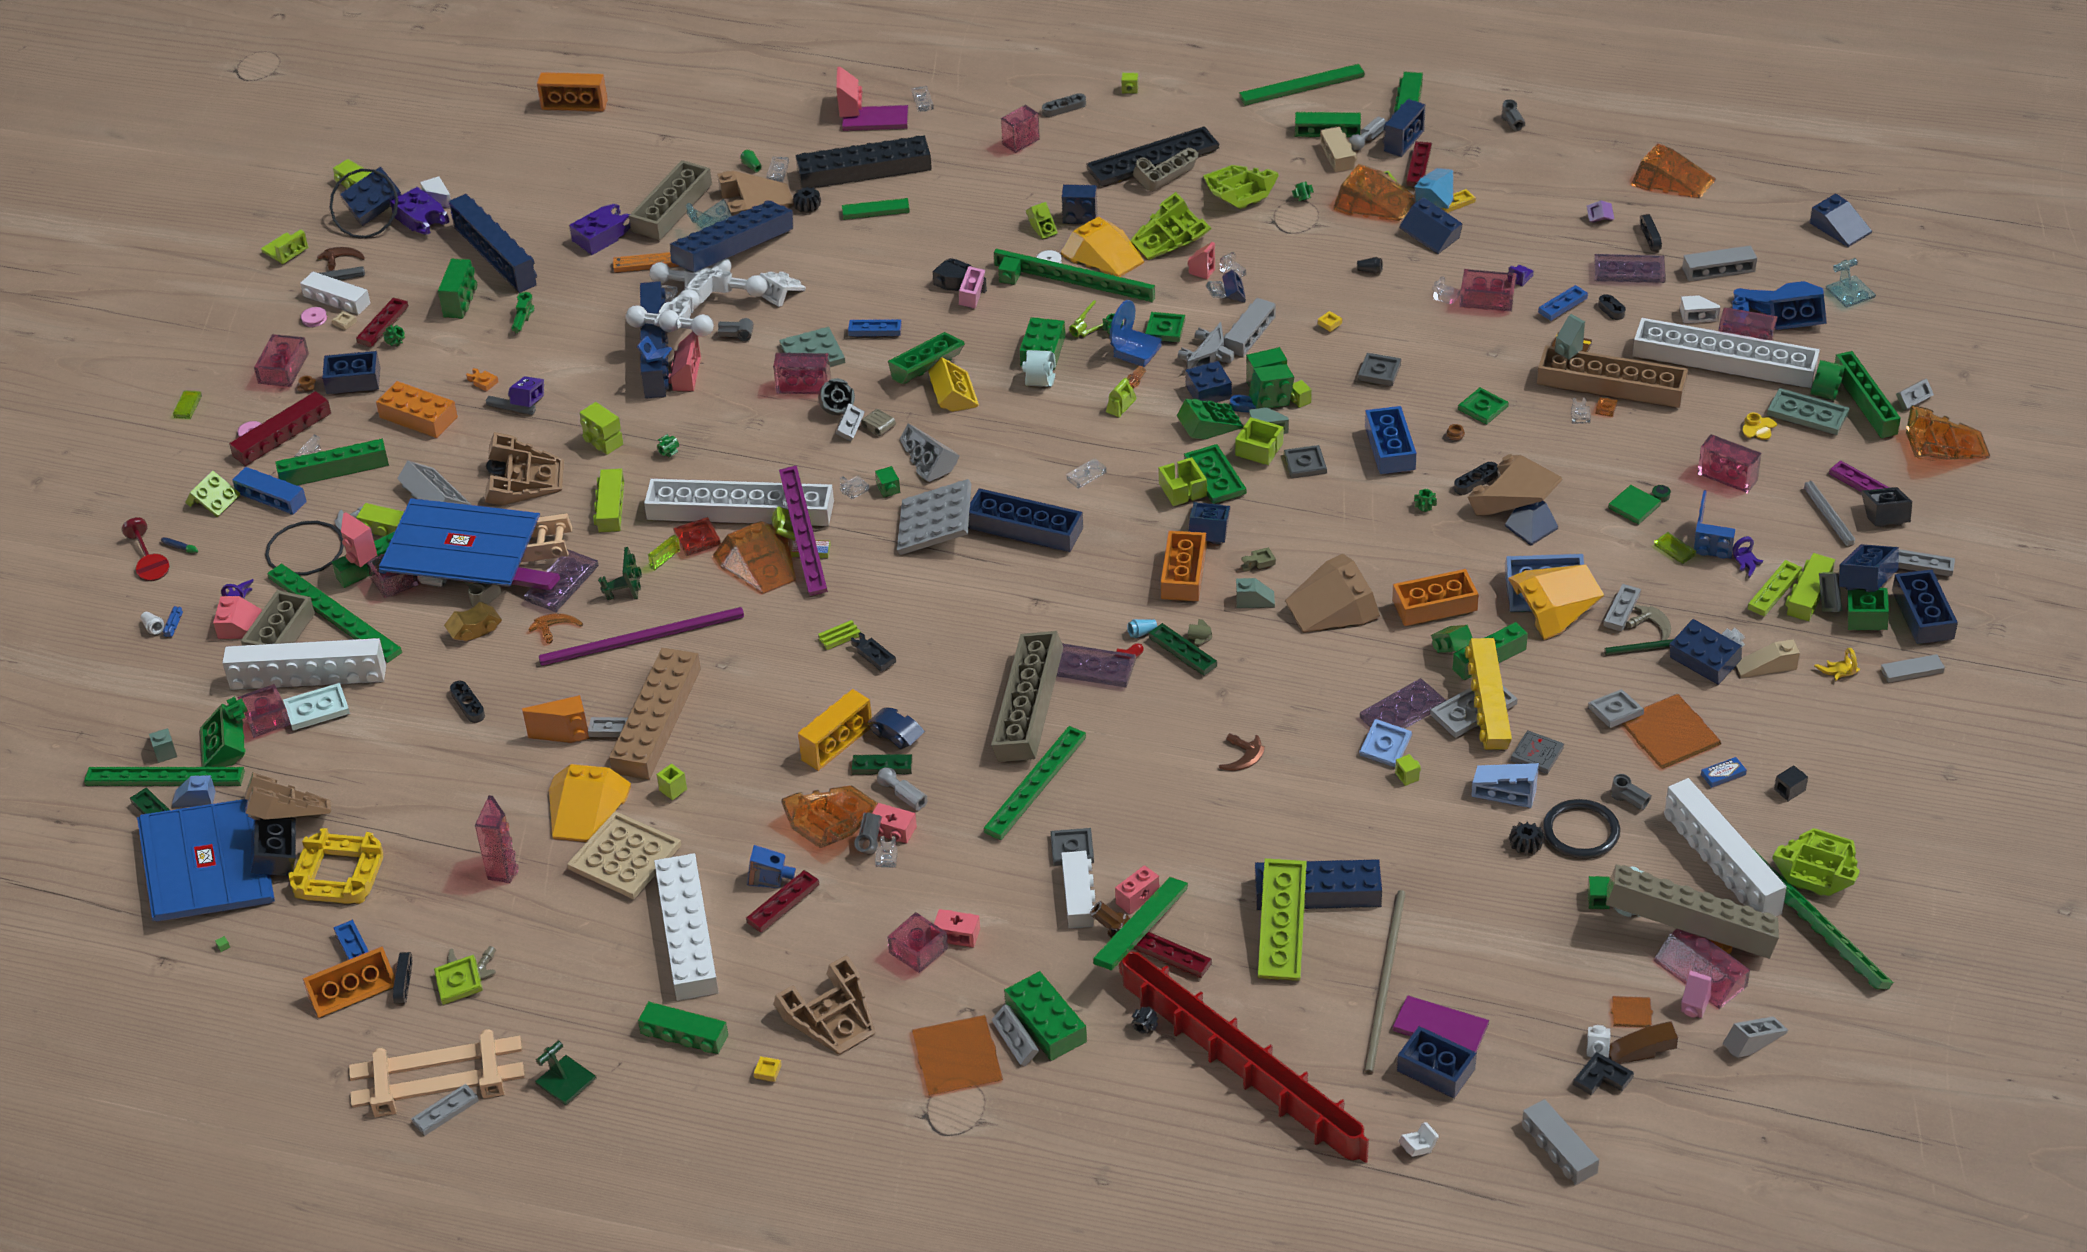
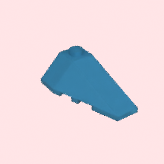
M1436 168L1420 178L1415 186L1416 202L1424 197L1439 208L1448 209L1453 201V170Z

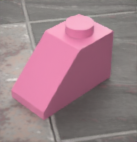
M968 266L959 290V305L976 308L981 294L985 270Z
M1690 971L1681 1002V1012H1684L1689 1017L1702 1018L1711 997V977Z

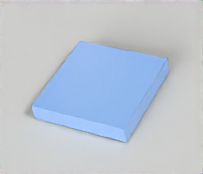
M1375 719L1359 752L1360 756L1395 767L1396 759L1403 756L1412 736V731Z

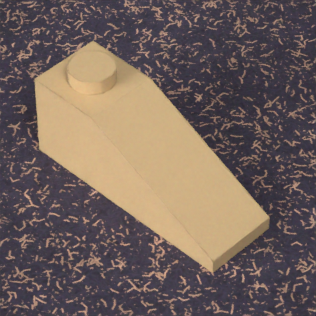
M1794 639L1774 642L1742 658L1735 667L1740 678L1797 670L1800 652Z

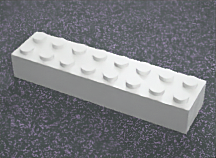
M379 638L225 647L223 667L230 690L384 682L386 663Z
M1689 778L1669 786L1664 815L1676 827L1678 833L1687 839L1692 848H1695L1702 860L1707 862L1713 872L1724 881L1726 887L1733 891L1739 902L1762 913L1768 912L1775 917L1781 915L1786 892L1785 884Z
M695 853L654 860L676 999L679 1001L718 994Z

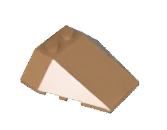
M1344 554L1326 561L1285 600L1303 633L1327 630V628L1332 627L1344 628L1348 625H1364L1380 617L1371 588L1354 560Z

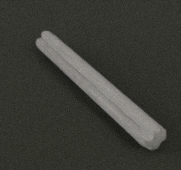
M1805 482V491L1845 545H1854V536L1814 482Z

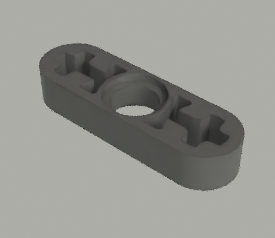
M1077 93L1046 102L1042 105V114L1045 117H1054L1081 109L1086 106V96Z

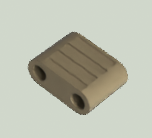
M875 409L861 420V425L875 435L881 436L895 426L896 421L892 416L879 409Z

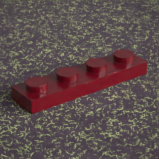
M1415 142L1406 186L1415 188L1420 178L1426 175L1432 143Z
M393 297L356 337L357 343L372 347L381 338L383 332L386 331L385 328L392 325L409 307L408 301Z
M803 870L746 917L747 924L762 933L820 885L819 879Z
M1149 931L1133 947V949L1200 978L1204 976L1212 964V958Z

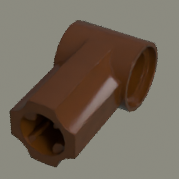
M1102 901L1097 902L1090 911V915L1108 929L1107 933L1110 938L1130 919L1124 913H1116Z

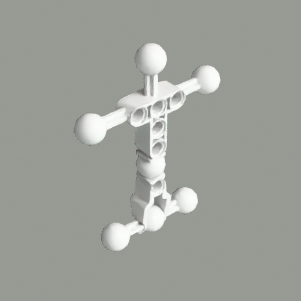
M728 258L710 265V269L703 268L697 272L684 269V271L671 270L665 263H655L649 272L650 278L654 282L661 281V284L669 279L684 281L685 290L671 302L664 303L659 310V314L647 313L643 307L638 305L630 307L626 313V320L630 326L635 328L649 323L660 326L666 332H673L680 328L692 329L696 335L704 337L713 331L714 324L712 319L704 314L698 315L694 319H690L693 310L703 303L712 292L728 293L732 291V288L747 290L751 296L760 297L767 290V282L759 275L752 276L748 280L732 278V273L730 272L731 262Z

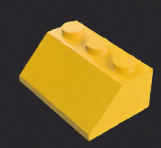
M941 357L928 371L938 405L951 412L978 407L979 403L968 372Z

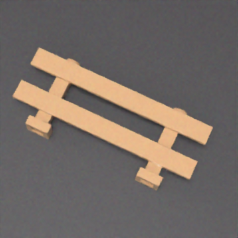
M483 1030L480 1034L481 1042L392 1058L387 1057V1051L384 1048H377L373 1052V1061L349 1065L351 1081L374 1077L375 1088L352 1091L351 1106L355 1108L371 1105L375 1118L396 1114L395 1100L452 1091L464 1084H467L469 1087L480 1086L483 1099L505 1095L503 1082L525 1078L523 1062L497 1066L496 1056L521 1052V1037L514 1036L495 1040L492 1030ZM482 1058L483 1069L389 1085V1074Z

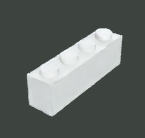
M316 272L309 274L300 283L304 297L357 315L370 304L368 290Z
M1086 851L1062 853V867L1069 929L1094 927L1093 917L1090 915V911L1094 907L1092 902H1095V890H1090V887H1094L1093 874H1089V871H1092L1091 859H1087Z

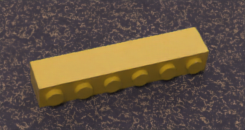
M1471 638L1469 645L1465 648L1466 658H1469L1468 673L1472 675L1471 690L1475 692L1474 707L1478 710L1477 724L1481 727L1480 741L1483 742L1484 750L1508 749L1512 736L1494 638Z

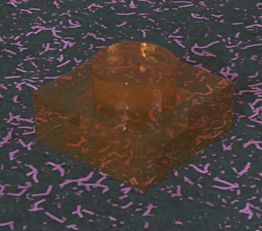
M1600 397L1595 414L1613 417L1618 400Z

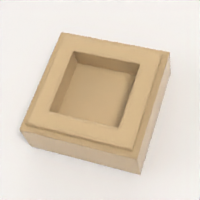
M344 311L332 320L334 326L345 331L357 322L356 316Z

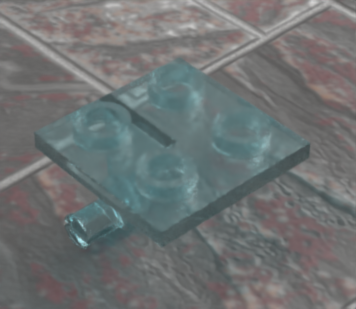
M724 199L704 213L693 208L691 203L686 205L688 217L691 218L693 223H697L701 230L732 216Z
M1856 258L1848 261L1843 260L1840 264L1834 265V272L1841 271L1840 281L1826 286V289L1846 308L1876 297V294L1857 276L1851 277L1850 267L1858 265Z

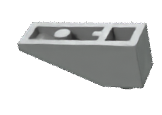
M1775 1017L1734 1023L1722 1044L1737 1058L1749 1056L1787 1034L1788 1029Z

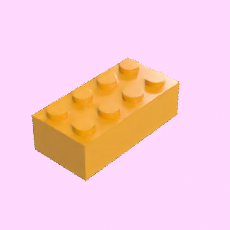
M852 689L847 694H844L836 703L829 706L826 711L817 716L806 727H803L798 732L801 760L819 771L870 730L871 727L867 723L872 718L870 699Z

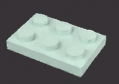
M340 683L283 699L293 730L350 714Z

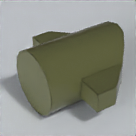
M1198 619V625L1189 624L1188 639L1195 640V646H1201L1212 639L1211 627L1204 620Z

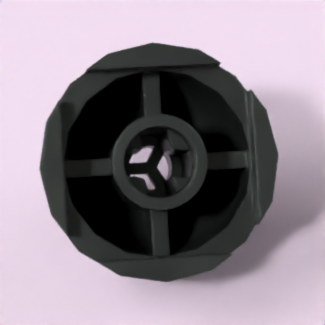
M836 378L824 383L820 388L818 400L825 412L832 415H840L844 413L849 403L851 405L854 404L855 394L853 388L848 385V382Z

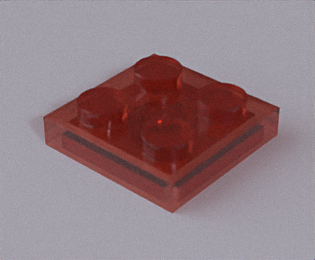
M708 517L673 528L674 535L686 556L721 545V540Z

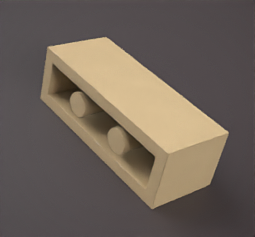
M1340 127L1321 130L1320 144L1334 171L1340 172L1354 169L1357 157L1356 153L1352 151L1350 142H1347L1346 134L1342 132Z

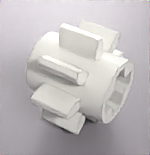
M1727 628L1722 633V635L1742 645V647L1745 645L1742 641L1745 638L1744 635L1736 628H1733L1731 631Z

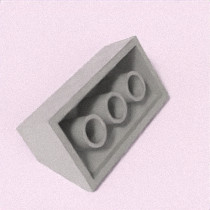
M407 461L397 478L402 483V487L412 493L411 496L415 499L472 505L432 467Z

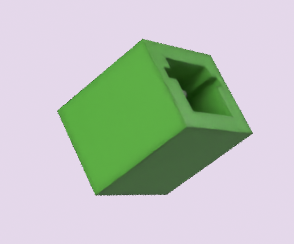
M225 936L215 940L220 952L230 948Z

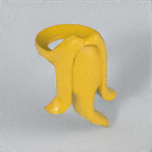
M1851 647L1845 650L1843 661L1830 662L1827 660L1829 668L1819 664L1814 665L1824 674L1835 675V681L1841 677L1857 674L1860 671V668L1857 667L1855 652Z

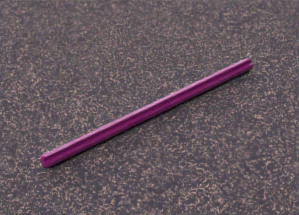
M737 607L540 654L539 662L541 666L732 621L743 618L744 611L742 607Z

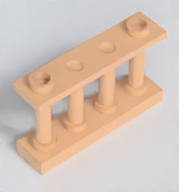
M568 513L539 517L531 538L537 537L536 544L527 545L521 562L566 557L569 555L565 542L562 540L563 533L572 532ZM555 534L554 541L544 542L545 536Z

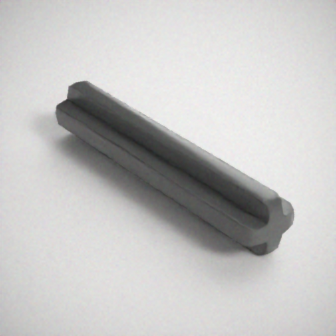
M363 266L321 272L319 274L336 280L365 276V269Z
M488 396L486 399V405L529 415H534L536 412L534 404L530 407L510 404L509 399Z

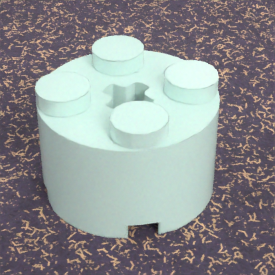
M1028 350L1026 354L1027 360L1022 365L1023 372H1026L1025 385L1052 386L1055 380L1053 368H1056L1054 353L1051 351Z

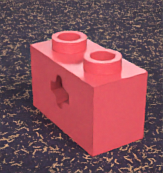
M878 803L872 813L882 816L878 836L907 844L917 827L916 814L910 811Z
M1142 866L1115 887L1116 904L1131 915L1144 905L1159 889V875L1147 866Z
M939 909L932 927L934 941L974 948L980 931L979 915Z

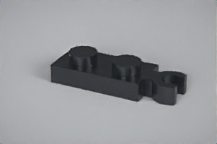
M860 632L858 633L859 640L851 638V644L857 648V653L881 672L896 663V657L872 637L866 640L865 635Z

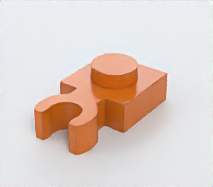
M476 368L472 369V375L466 374L468 381L473 382L474 386L486 392L499 382L497 376L487 371L479 373V370Z

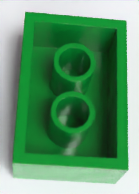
M450 259L438 289L443 318L463 319L465 313L469 310V303L473 300L474 290H477V280L474 278L475 268L472 267L470 259Z
M1030 317L1019 350L1020 367L1027 360L1026 354L1028 350L1053 352L1057 365L1066 337L1064 320Z

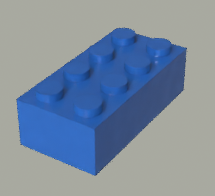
M1395 406L1365 410V429L1379 474L1416 470L1417 453L1402 407Z

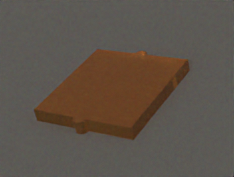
M1612 996L1611 1014H1613V1027L1646 1028L1652 1026L1651 1016L1653 1015V1010H1651L1650 997Z

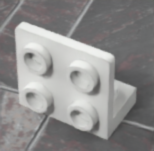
M769 271L759 275L767 282V290L762 297L777 306L783 305L787 290H805L806 288L801 284V281L790 278L789 274L785 272L774 273Z

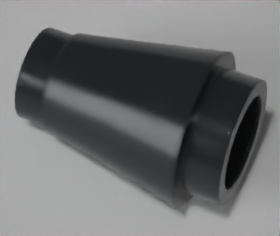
M1378 257L1358 260L1357 270L1378 274V272L1383 270V260Z

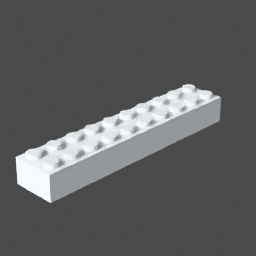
M1641 318L1634 339L1633 356L1811 388L1820 349Z
M651 479L644 503L647 520L772 524L771 517L777 506L788 509L782 483ZM802 484L811 525L829 526L834 503L832 485Z

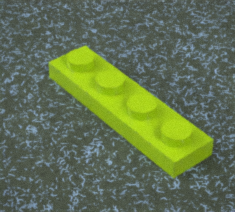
M1785 560L1748 603V610L1765 617L1797 579L1802 571V567Z

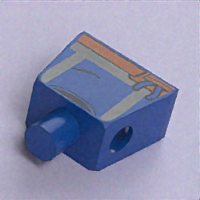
M754 845L749 862L747 885L779 888L782 878L793 879L795 877L796 868L785 866L786 856L784 854Z

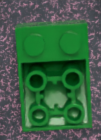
M1185 399L1177 414V418L1191 438L1206 440L1244 427L1232 407L1227 403L1221 404L1212 401H1200L1198 399Z

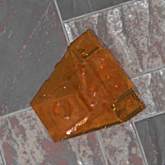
M1657 143L1641 160L1632 185L1646 191L1658 189L1663 190V193L1668 194V191L1678 192L1680 196L1701 198L1713 185L1716 178L1674 149Z
M1358 164L1341 184L1333 210L1349 216L1362 214L1363 217L1368 218L1371 215L1379 216V219L1401 221L1414 205L1416 199L1415 195L1383 171Z
M1915 405L1910 407L1906 435L1916 458L1940 461L1986 459L1990 457L1981 431L1963 423L1958 425L1948 421L1949 417L1943 416L1941 418L1933 414V410Z
M763 521L727 534L713 554V558L723 570H729L733 573L734 577L743 579L748 586L762 595L796 581L788 538L776 534V529L773 525Z
M852 785L829 788V792L820 793L819 790H814L812 794L803 795L802 792H799L781 800L791 828L819 848L852 836L861 827L863 814L873 813L878 804Z

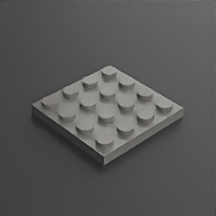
M969 479L902 500L897 551L900 555L968 534L972 486Z

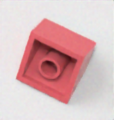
M345 512L342 518L341 534L343 538L342 543L347 553L346 558L350 563L361 567L377 556L371 528Z
M221 596L213 622L218 639H242L262 612V609L240 596Z

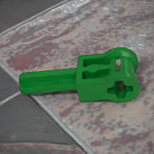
M522 292L517 296V314L511 328L516 334L522 331L525 321H528L530 315L535 311V307L532 304L533 296L529 292Z

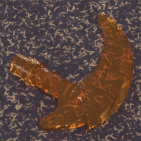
M547 614L534 619V623L529 627V632L536 629L542 630L543 639L547 644H551L553 642V635L549 630L550 625L572 623L582 627L583 623L576 617L568 614Z

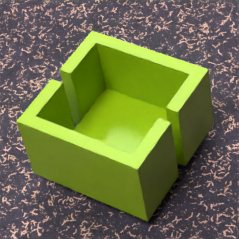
M597 402L579 412L580 424L583 430L582 436L587 443L592 444L597 450L602 451L606 455L623 445L618 416Z
M1250 417L1244 425V430L1242 429L1235 439V456L1269 465L1275 457V453L1283 445L1284 427Z
M1192 457L1177 461L1176 479L1174 463L1158 467L1159 485L1173 506L1186 503L1188 499L1196 500L1207 496V479Z

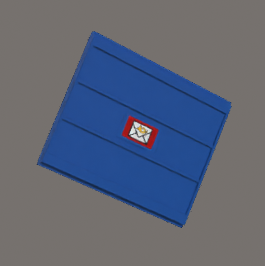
M410 498L379 565V573L386 574V572L511 586L540 513Z
M247 799L149 813L137 817L152 921L158 922L275 902L270 874L251 873V836L254 819L248 817V814L245 813Z

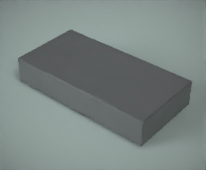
M1819 573L1822 611H1842L1839 573Z

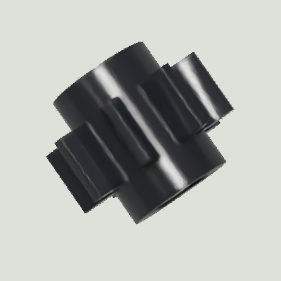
M1142 1007L1140 1010L1136 1009L1131 1016L1133 1018V1027L1139 1033H1149L1150 1030L1154 1032L1158 1026L1156 1022L1158 1020L1157 1014L1149 1007Z

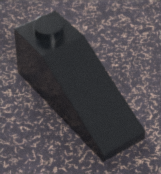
M943 261L932 271L933 285L948 291H959L967 270L948 261ZM985 277L983 280L981 293L987 292V284Z

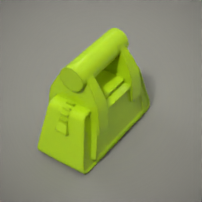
M1123 378L1109 394L1106 413L1121 417L1136 400L1135 392L1127 378Z
M777 506L771 517L776 534L796 541L789 510Z

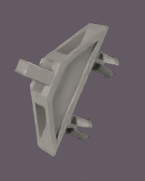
M1221 322L1211 332L1198 327L1194 336L1204 340V342L1195 352L1181 347L1177 355L1178 358L1187 360V369L1216 361L1231 363L1234 360V351L1224 347Z

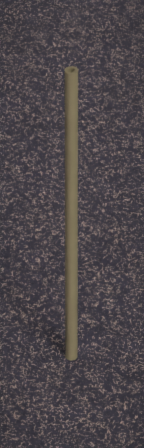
M1403 890L1397 892L1366 1061V1074H1373L1406 894Z

